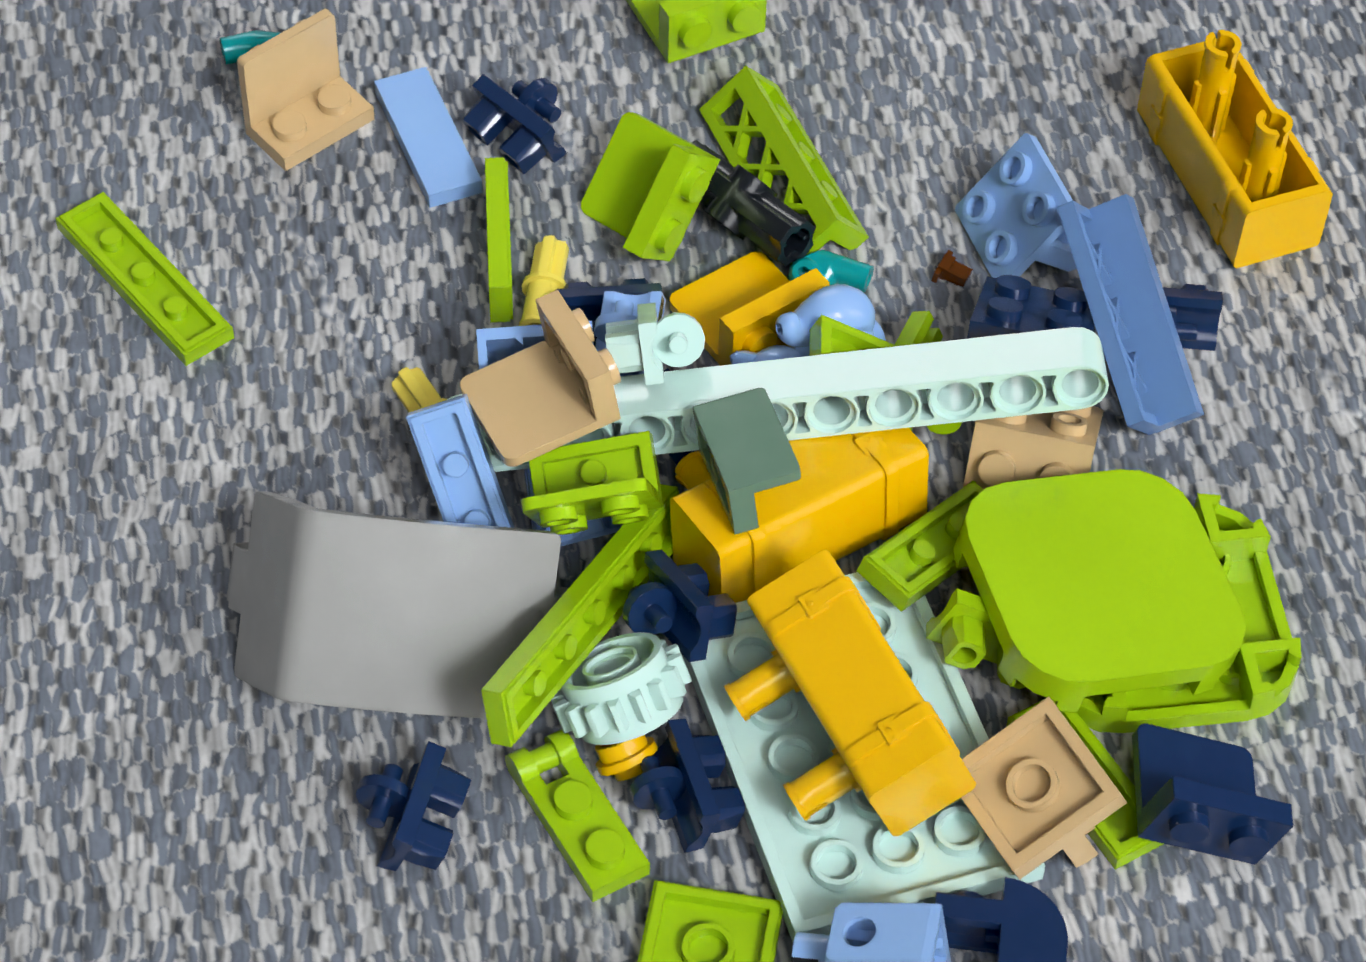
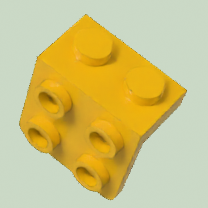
M754 251L673 292L670 295L669 307L673 313H686L694 317L701 324L705 335L704 348L719 365L731 364L730 355L736 351L746 350L757 353L770 346L786 345L779 339L776 333L775 323L777 318L781 314L794 312L805 299L815 291L829 286L830 282L817 268L789 281L764 253Z

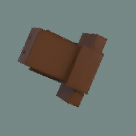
M948 250L940 263L936 264V270L931 281L937 283L939 279L964 287L973 269L955 261L956 257L952 256L953 252Z

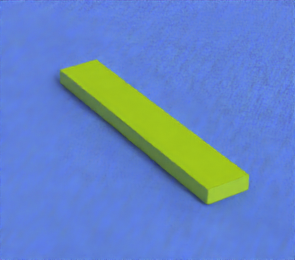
M660 484L664 507L648 510L649 519L623 524L481 689L492 744L512 747L623 614V607L630 589L648 582L649 570L644 563L645 552L662 549L668 557L673 554L670 498L679 494L678 487Z

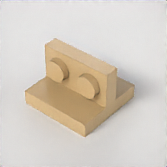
M1050 697L1044 699L962 758V761L976 782V787L961 797V799L1019 880L1062 849L1076 868L1092 860L1099 854L1085 835L1094 830L1095 826L1127 804L1123 795Z

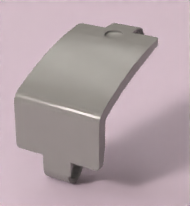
M257 491L254 496L249 542L234 543L232 548L227 601H229V609L241 614L234 674L240 680L264 693L289 702L397 713L486 719L481 689L568 589L566 587H555L561 537L551 531L441 522L320 509L277 493Z

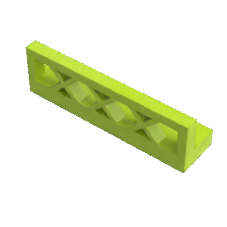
M745 66L699 109L733 167L739 164L755 177L758 175V179L769 188L772 186L774 175H785L788 177L789 182L784 204L798 214L810 215L816 225L812 239L814 245L807 255L821 249L829 240L848 250H853L869 238L777 84ZM741 98L744 105L739 126L726 125L721 114L737 99ZM751 137H764L766 140L761 164H751L746 160Z

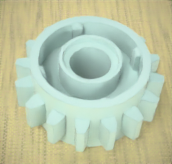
M628 633L599 642L552 698L551 702L564 733L573 731L575 738H582L585 742L593 745L617 744L645 735L672 718L683 703V696L687 693L684 685L691 682V677L677 644L668 646L666 640H660L658 636L652 633Z

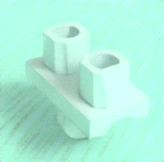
M655 302L638 304V319L606 323V349L612 355L619 373L644 371L645 385L664 383L663 363L671 367L690 365L700 357L704 349L705 335L701 324L694 317L686 313L674 312L665 315L657 322Z

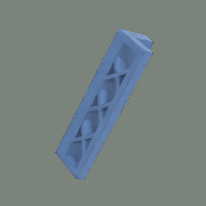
M1124 194L1090 209L1073 200L1058 206L1057 209L1096 331L1102 344L1127 427L1150 435L1204 415L1134 198Z

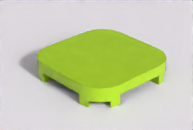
M1124 469L1004 482L985 488L971 500L953 548L956 568L969 567L1004 652L998 670L1010 687L1019 681L1033 693L1055 700V705L1060 711L1078 712L1084 697L1187 683L1194 696L1212 690L1217 680L1231 667L1242 646L1246 631L1242 608L1196 510L1184 493L1164 478L1141 470Z
M1197 493L1194 509L1239 601L1246 624L1242 646L1231 667L1217 680L1214 688L1193 696L1188 684L1183 683L1084 697L1077 713L1090 729L1098 732L1132 733L1141 724H1151L1172 729L1242 722L1269 715L1286 701L1294 684L1302 658L1300 637L1292 638L1267 553L1271 536L1261 518L1253 523L1242 513L1220 505L1221 495Z

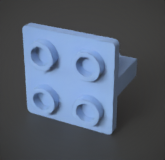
M1024 133L961 199L955 207V212L993 278L1002 275L1020 277L1034 261L1068 272L1077 269L1057 209L1058 206L1072 201V198L1037 138L1031 134Z

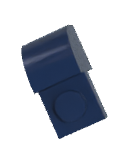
M1005 877L1001 900L985 898L983 895L971 891H959L953 894L936 892L935 904H942L949 948L996 954L995 962H1067L1068 934L1065 921L1053 901L1038 888L1026 882Z

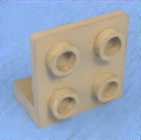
M323 9L309 18L297 22L293 27L261 45L251 48L237 59L246 134L285 171L375 120L374 107L340 76L335 16L328 9Z

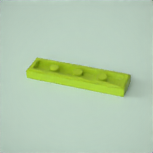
M104 192L55 218L57 229L185 366L234 339L233 327Z

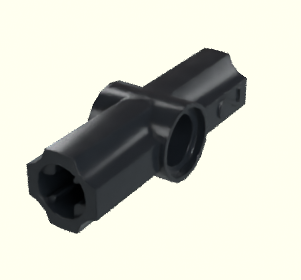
M697 140L692 142L695 146L720 159L709 186L700 201L705 206L703 210L724 227L734 232L740 239L744 240L747 237L758 248L786 267L791 262L805 257L814 245L812 239L816 227L777 199V193L739 164L733 167L705 144H701Z

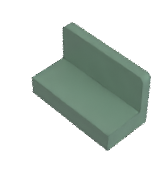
M761 387L693 406L699 451L735 535L759 528L754 493L794 482L801 478L800 465L766 390Z

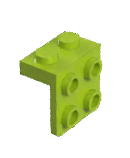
M626 0L668 64L765 31L767 0Z
M627 112L621 117L581 201V209L587 216L627 238L623 245L624 249L640 258L670 261L684 238L685 232L709 186L720 159L638 113Z
M650 431L565 445L529 461L534 496L521 499L523 514L542 528L550 527V531L558 535L585 531L588 529L587 520L610 516L612 524H630L649 519L648 510L664 507L653 435Z

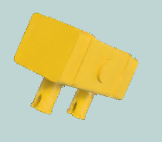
M1218 30L1217 38L1214 32H1210L1204 42L1151 55L1146 61L1137 111L1148 127L1149 136L1155 145H1159L1210 227V234L1215 243L1221 245L1234 268H1240L1317 246L1321 240L1333 193L1320 175L1314 161L1307 155L1292 132V117L1275 106L1254 74L1253 68L1241 54L1242 43L1240 38L1230 31Z
M909 428L790 440L789 443L800 465L801 478L794 482L754 493L759 528L736 535L733 532L700 451L691 452L683 457L675 468L676 480L687 490L670 498L673 561L677 566L698 563L708 576L710 583L708 596L726 593L737 603L747 600L750 595L822 550H828L834 560L837 561L879 539L885 540L897 534L900 528L916 521L927 513L929 453L926 446Z
M828 550L816 553L749 596L747 603L775 647V650L771 652L772 658L734 682L724 685L727 694L741 716L747 721L752 715L793 689L796 693L802 691L836 747L831 750L834 754L833 756L790 783L783 784L785 791L805 821L851 790L855 789L857 793L862 790L892 836L897 837L960 799L976 787L975 780L959 756L960 751L932 705L924 701L880 632L881 627L856 586L848 576L843 574Z

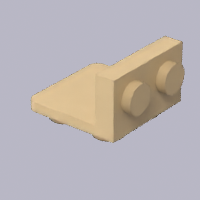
M558 290L535 299L545 338L544 341L468 374L460 382L462 395L467 393L474 415L503 463L510 467L519 466L621 419L614 385L621 382L617 365L606 348L597 351L592 343L595 341L594 334L584 312L580 308L571 311Z
M1092 406L1078 410L976 420L963 487L972 481H975L980 487L985 489L1010 481L1089 473L1104 411L1099 407Z

